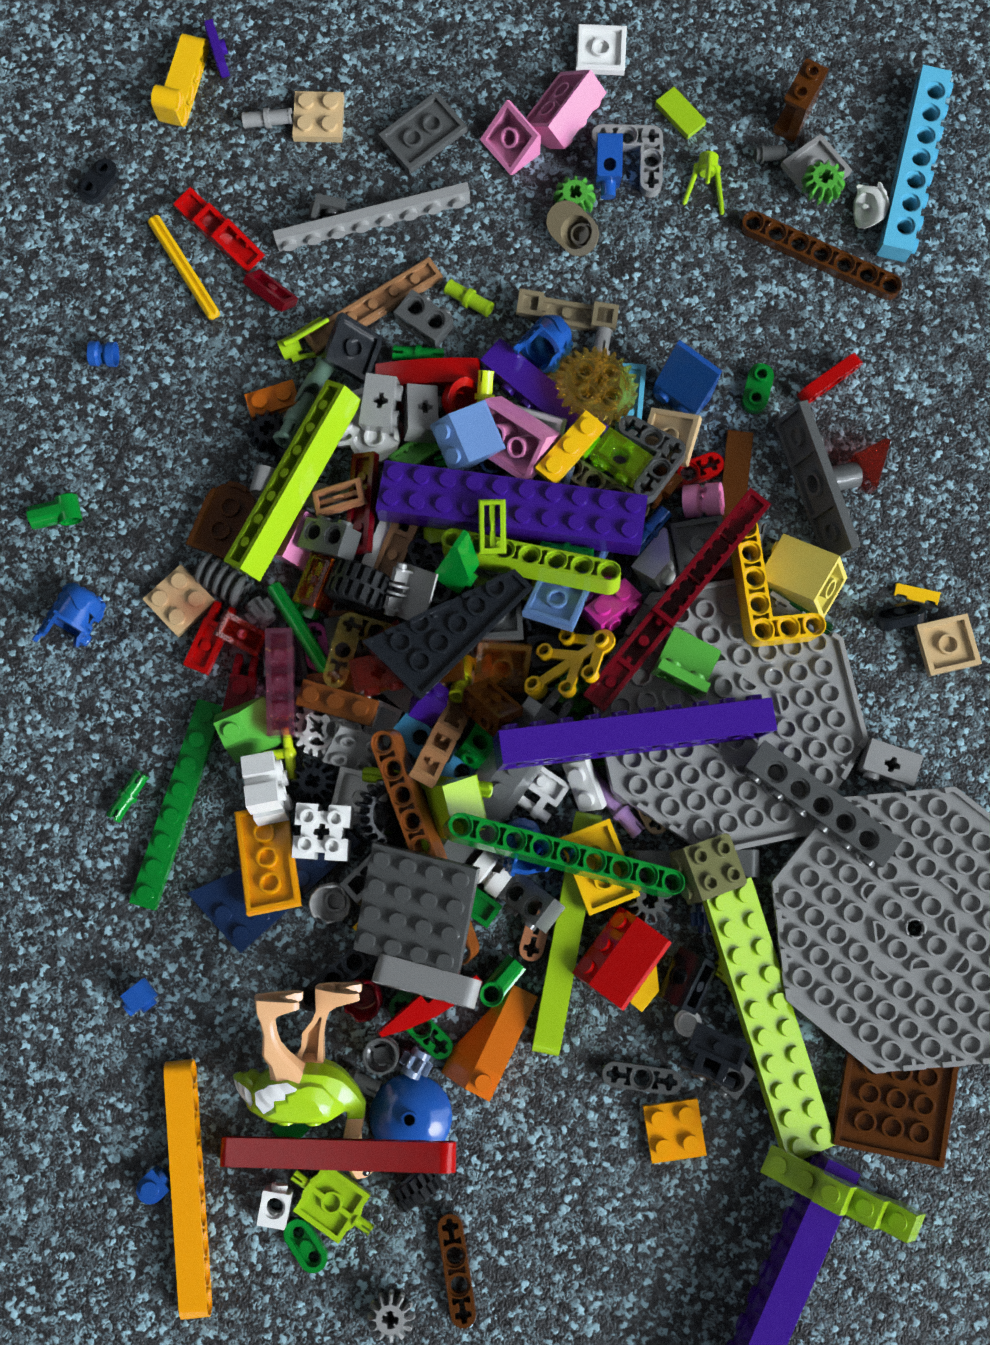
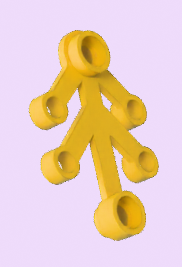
M607 629L598 630L593 635L575 634L574 632L562 630L558 635L561 643L566 647L573 644L584 645L585 647L579 651L553 649L548 643L540 644L536 649V654L542 661L560 660L563 662L540 677L531 676L527 678L524 684V690L527 695L534 700L542 699L548 692L547 685L567 671L569 672L566 680H563L558 685V691L564 698H571L576 694V684L580 672L587 683L596 682L600 675L599 668L603 656L610 654L615 648L616 639L614 634ZM592 656L590 664L582 668L584 660ZM593 671V674L591 676H587L588 673ZM571 686L568 691L564 692L567 687Z

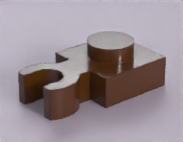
M659 467L654 474L662 476L667 473V470L664 467ZM675 472L655 499L651 508H657L662 497L668 500L681 484L683 477ZM650 481L649 486L644 490L643 494H644L646 491H649V492H650V486H651V484H652L651 481Z

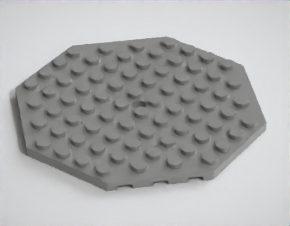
M746 576L747 582L750 585L755 586L754 579L750 576ZM735 579L708 583L605 712L602 713L592 705L594 714H601V718L612 716L611 713L627 710L628 715L639 713V709L655 707V711L666 709V706L673 704H682V708L692 706V703L699 701H709V705L719 703V700L735 697L736 702L745 700L746 696L762 694V699L772 697L777 731L757 739L605 757L604 762L611 792L689 845L727 833L731 836L735 850L809 835L814 828L813 824L815 822L807 816L802 818L790 809L792 805L786 800L778 801L768 793L769 788L764 784L760 783L757 785L745 776L747 772L743 770V767L760 744L766 740L837 792L841 783L847 778L854 766L860 751L864 749L869 741L843 637L835 632H830L829 635L822 633L809 642L752 647L745 641L743 636ZM666 591L651 593L647 596L641 609L636 613L625 630L623 638L619 639L614 650L600 668L599 674ZM769 591L773 617L805 614L804 611L800 612L791 606L789 601L774 591ZM750 602L751 608L759 612L757 603ZM806 622L807 629L814 633L812 624ZM780 625L783 634L789 635L788 628ZM674 627L721 650L718 661L707 681L711 685L707 693L700 698H696L651 674ZM755 627L756 635L763 638V631ZM770 766L768 768V776L772 780H779L781 771L776 766ZM793 782L790 787L791 793L796 797H801L803 794L802 785ZM816 799L813 803V808L817 813L823 814L826 810V804L823 800Z
M957 787L844 797L903 841L884 867L877 868L874 866L872 869L858 859L860 855L851 849L848 852L836 843L837 838L828 832L825 835L814 827L771 880L779 958L786 1000L875 1074L891 1071L924 1070L937 1067H959L971 1064H990V813ZM839 815L836 819V825L840 830L845 831L848 828V820L845 816ZM862 832L860 834V844L864 847H868L871 844V837L868 833ZM912 920L918 921L921 925V932L916 936H912L908 932V922Z

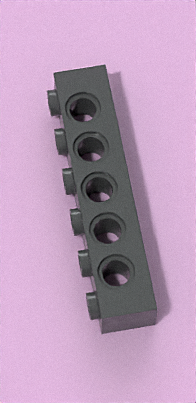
M766 740L760 744L743 767V770L747 772L745 776L757 785L762 783L769 788L768 793L778 801L786 800L792 805L790 809L802 818L805 816L809 817L815 822L813 826L825 835L828 832L837 838L836 843L848 852L851 849L860 855L858 859L872 869L874 866L877 868L884 867L903 841ZM770 766H776L780 769L781 777L779 780H772L768 776V768ZM793 782L802 785L803 794L801 797H796L791 793L790 787ZM816 799H821L826 804V810L823 814L817 813L813 808V803ZM839 815L845 816L848 820V828L845 831L840 830L836 825V819ZM862 832L868 833L871 837V844L868 847L860 844L859 836Z

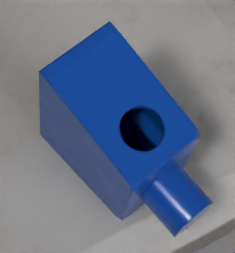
M598 133L595 147V188H601V198L605 200L616 198V188L620 187L623 164V133Z

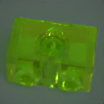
M609 427L591 451L590 460L593 461L592 464L600 471L605 472L606 470L614 475L615 481L622 486L628 485L633 488L637 479L651 462L653 455ZM623 456L626 462L618 464L613 460V457Z

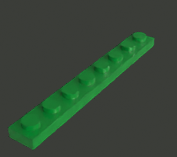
M201 699L197 700L129 900L131 904L157 911L217 733L213 721L214 716L222 712L223 706Z

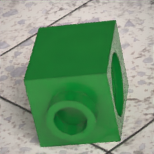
M475 723L464 737L454 755L466 765L477 770L493 749V737Z

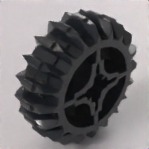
M377 779L375 785L370 783L367 785L368 792L361 791L359 793L363 801L355 802V805L360 807V812L356 811L353 814L355 817H360V821L355 826L363 828L359 835L364 838L368 837L367 843L370 845L378 841L403 848L406 840L401 827L391 835H384L386 829L389 830L392 825L400 826L391 799L387 802L378 800L388 791L384 780ZM403 787L402 795L409 800L410 792L406 787ZM373 811L376 813L375 821L373 819ZM412 813L413 823L419 825L418 815Z

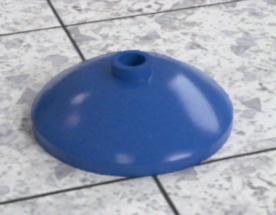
M402 1074L387 1081L376 1093L370 1108V1126L375 1139L445 1141L451 1127L452 1108L446 1092L436 1081L423 1075L417 1081ZM411 1114L414 1116L415 1121L412 1124H408L405 1122L404 1117Z

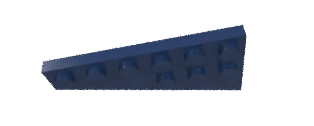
M346 829L345 839L352 840V852L362 842L350 829ZM329 830L318 834L320 840H323L324 835H329ZM318 853V860L296 858L301 898L341 861L324 860L325 853ZM241 869L188 893L239 953H243L289 910L285 909L248 917L245 909Z

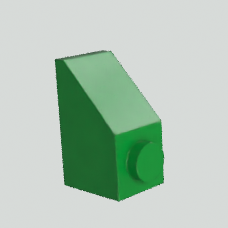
M466 530L462 531L435 571L438 574L437 581L458 595L464 586L470 589L478 577L474 572L480 564L470 535Z

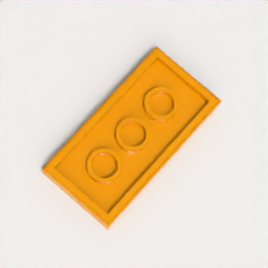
M247 809L234 812L246 915L250 917L302 906L296 858H291L293 846L291 821L257 826L253 819V814L251 815Z

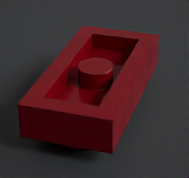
M261 269L245 275L243 284L249 287L254 294L261 296L270 303L272 308L283 312L296 306L299 298Z

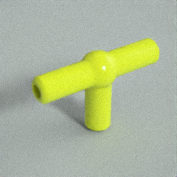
M286 726L281 728L283 749L268 751H273L277 760L285 759L286 770L290 780L297 779L298 777L294 773V770L297 769L295 759L297 751L294 748L292 727Z

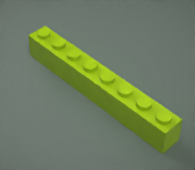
M326 380L224 558V562L242 574L260 582L362 403V400L345 385Z

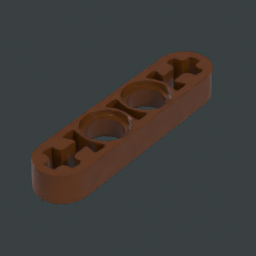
M447 1211L440 1216L438 1221V1235L450 1316L456 1327L465 1329L470 1327L476 1319V1305L466 1238L461 1216L454 1211ZM450 1218L453 1223H458V1226L454 1228V1238L461 1237V1241L451 1240L447 1243L444 1242V1239L449 1240L450 1238L448 1228H443L447 1219ZM452 1247L460 1248L463 1253L462 1259L458 1262H452L447 1257V1251ZM461 1276L466 1279L467 1287L463 1291H456L452 1288L451 1281L454 1277ZM465 1298L466 1311H471L467 1315L466 1320H462L461 1315H456L460 1310L459 1299Z

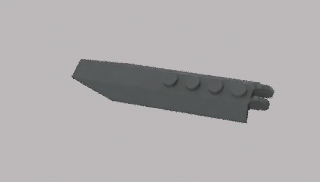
M558 689L551 691L543 704L528 696L521 705L524 708L522 716L510 721L509 724H518L519 728L530 726L529 723L545 720L546 725L557 723V719L567 716L573 707L574 701L570 698L566 699L556 714H554L549 709L554 706L561 695ZM493 747L488 758L474 772V774H477L478 781L493 783L492 796L490 798L482 797L487 819L504 823L544 765L497 771ZM488 830L479 831L482 840H490ZM440 838L449 860L472 865L484 851Z

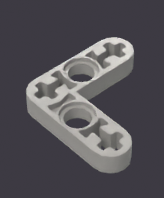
M599 124L595 126L591 134V144L594 148L596 147L598 133H627L632 135V142H623V152H640L639 190L645 197L652 198L657 196L661 191L663 182V133L661 129L654 125ZM638 135H641V142H637ZM649 135L653 136L654 142H649ZM647 157H654L658 163L655 166H648L644 160ZM649 175H653V188H649L647 184Z

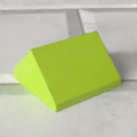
M477 774L437 781L433 789L424 785L429 809L440 838L447 839L443 834V825L456 813H466L487 819ZM453 821L452 828L455 833L463 834V825L458 821Z

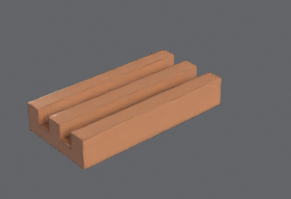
M358 477L311 491L316 516H328L368 504L364 495L366 494L365 489L362 486L363 479ZM353 487H356L357 489L351 492L338 494L333 497L319 501L320 497L326 495H330ZM357 496H358V498H356V499H352V500H349V501H346V502H342V503L335 504V505H332V506L325 507V508H322V509H321V507H324V506H327V505H331V504H334V503H337V502H341V501H344V500H347V499H351V498H354V497H357Z

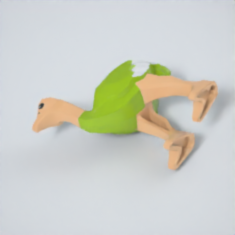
M328 982L315 986L316 1012L303 1030L301 1047L295 1054L290 1052L281 1042L277 1031L276 1018L298 1010L299 1001L303 999V991H277L259 993L254 996L256 1014L263 1035L262 1056L269 1067L261 1073L257 1069L250 1068L248 1071L238 1072L233 1075L236 1089L251 1112L270 1123H277L281 1126H289L293 1123L319 1126L322 1123L329 1122L341 1113L347 1112L343 1138L362 1139L366 1100L358 1084L348 1072L336 1062L325 1058V1026L328 1014L336 1007L359 1001V992L362 991L361 982ZM349 1171L355 1179L366 1178L372 1173L370 1171Z

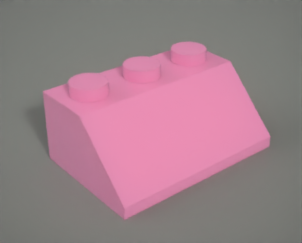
M591 70L560 72L527 115L526 119L541 135V144L549 149H565L571 145L576 133L586 125L591 113L600 106L606 91Z
M502 396L485 398L506 449L488 459L516 478L532 480L537 474L535 467L560 440L562 434Z

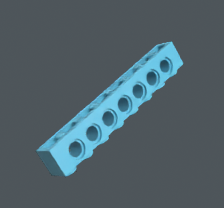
M923 65L916 78L889 196L890 206L884 218L876 256L906 262L909 256L915 254L919 239L916 238L917 231L921 230L924 216L920 215L922 209H925L929 198L926 188L932 182L934 171H931V166L935 164L939 149L935 147L936 143L940 141L944 127L940 126L941 120L945 119L949 104H945L946 98L950 97L954 84L950 82L952 75L950 70ZM898 229L903 230L906 234L899 232Z

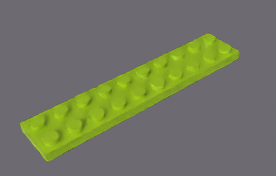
M746 877L747 883L745 886L702 901L746 1043L750 1045L749 1053L779 1148L803 1160L835 1146L832 1144L833 1133L793 1007L786 1000L784 994L782 972L752 877Z

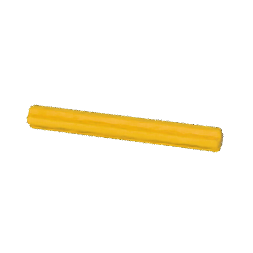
M154 215L149 218V226L207 318L214 320L219 317L220 312L160 216Z

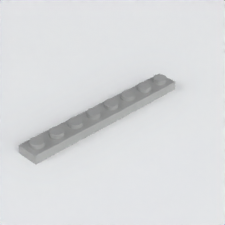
M464 182L274 230L273 234L279 252L293 251L299 246L307 244L316 245L323 240L331 238L340 239L347 234L355 232L364 233L370 228L378 226L387 227L394 222L402 220L411 221L418 216L438 214L442 210L449 208H462L470 203V190L468 183Z

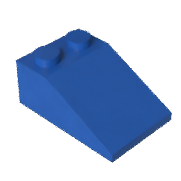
M679 340L659 374L652 393H654L655 398L659 402L670 405L677 412L698 415L710 401L722 370Z

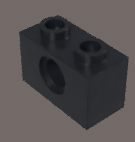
M680 946L672 959V964L666 977L662 980L656 996L696 1015L719 965Z

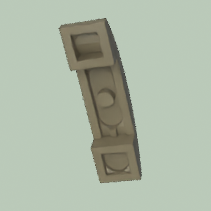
M519 289L516 314L536 322L539 320V317L544 315H559L572 330L596 331L598 327H608L612 331L616 330L619 305L594 301V304L590 305L544 297L545 292Z

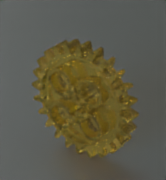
M596 346L593 347L591 352L584 347L581 354L574 350L572 357L567 355L555 377L557 380L555 389L559 390L557 398H564L561 406H570L568 414L571 415L576 412L578 414L577 419L587 410L600 422L604 420L608 426L613 419L618 423L622 416L628 415L638 396V393L635 391L639 384L634 382L636 374H629L632 368L631 365L625 367L622 365L625 358L615 359L616 352H613L610 356L607 355L606 348L603 349L602 353H598Z

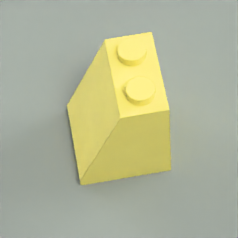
M784 533L781 539L774 543L771 549V556L764 563L768 588L806 610L820 614L823 618H825L847 579L839 555Z

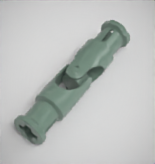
M322 356L317 357L315 368L312 372L308 373L295 396L294 402L296 404L287 410L282 420L283 425L273 435L275 442L283 448L289 447L326 380L337 370L321 360Z

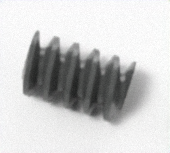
M208 553L196 567L194 572L195 581L199 584L204 583V587L208 590L212 589L215 595L221 594V598L224 601L229 600V604L233 607L238 606L250 592L253 585L252 582L246 585V575L237 579L238 570L235 569L228 573L230 565L225 564L221 568L222 559L217 558L212 562L213 553Z

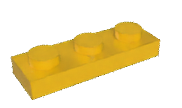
M585 410L537 464L535 472L548 482L559 483L605 431L606 426Z

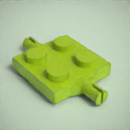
M298 1169L290 1180L304 1190L293 1212L338 1244L345 1233L353 1228V1226H356L367 1236L369 1235L374 1224L363 1218L361 1214L363 1206L371 1196V1192L342 1171L320 1170L309 1179L299 1172Z

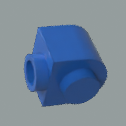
M143 978L120 996L124 1001L121 1004L130 1016L140 1010L145 1013L157 1003L155 998L158 994L147 979Z
M158 1165L152 1168L137 1184L136 1193L139 1200L145 1204H155L171 1190L170 1173L165 1168L160 1169Z

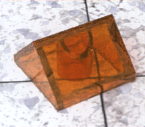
M481 640L475 649L473 684L490 678L505 692L526 693L524 684L528 678L532 644Z

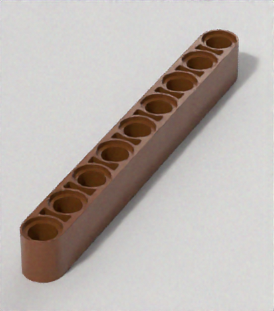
M393 728L377 731L371 737V748L409 850L448 859L420 782L408 776L413 763L401 733ZM385 735H387L391 741V745L389 748H387L383 743V738ZM394 761L400 765L399 774L393 770ZM403 787H406L410 792L409 800L402 795ZM412 813L418 815L419 825L413 823ZM422 839L428 842L429 851H425L422 848ZM471 920L466 941L468 955L464 954L462 965L473 959L478 954L480 948Z

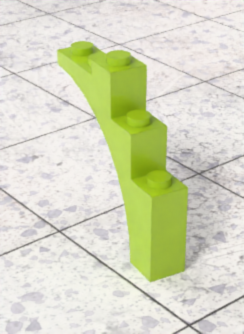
M771 1145L760 1171L838 1216L846 1215L872 1230L880 1229L906 1244L916 1240L926 1213L901 1200L885 1197L853 1184L775 1145Z

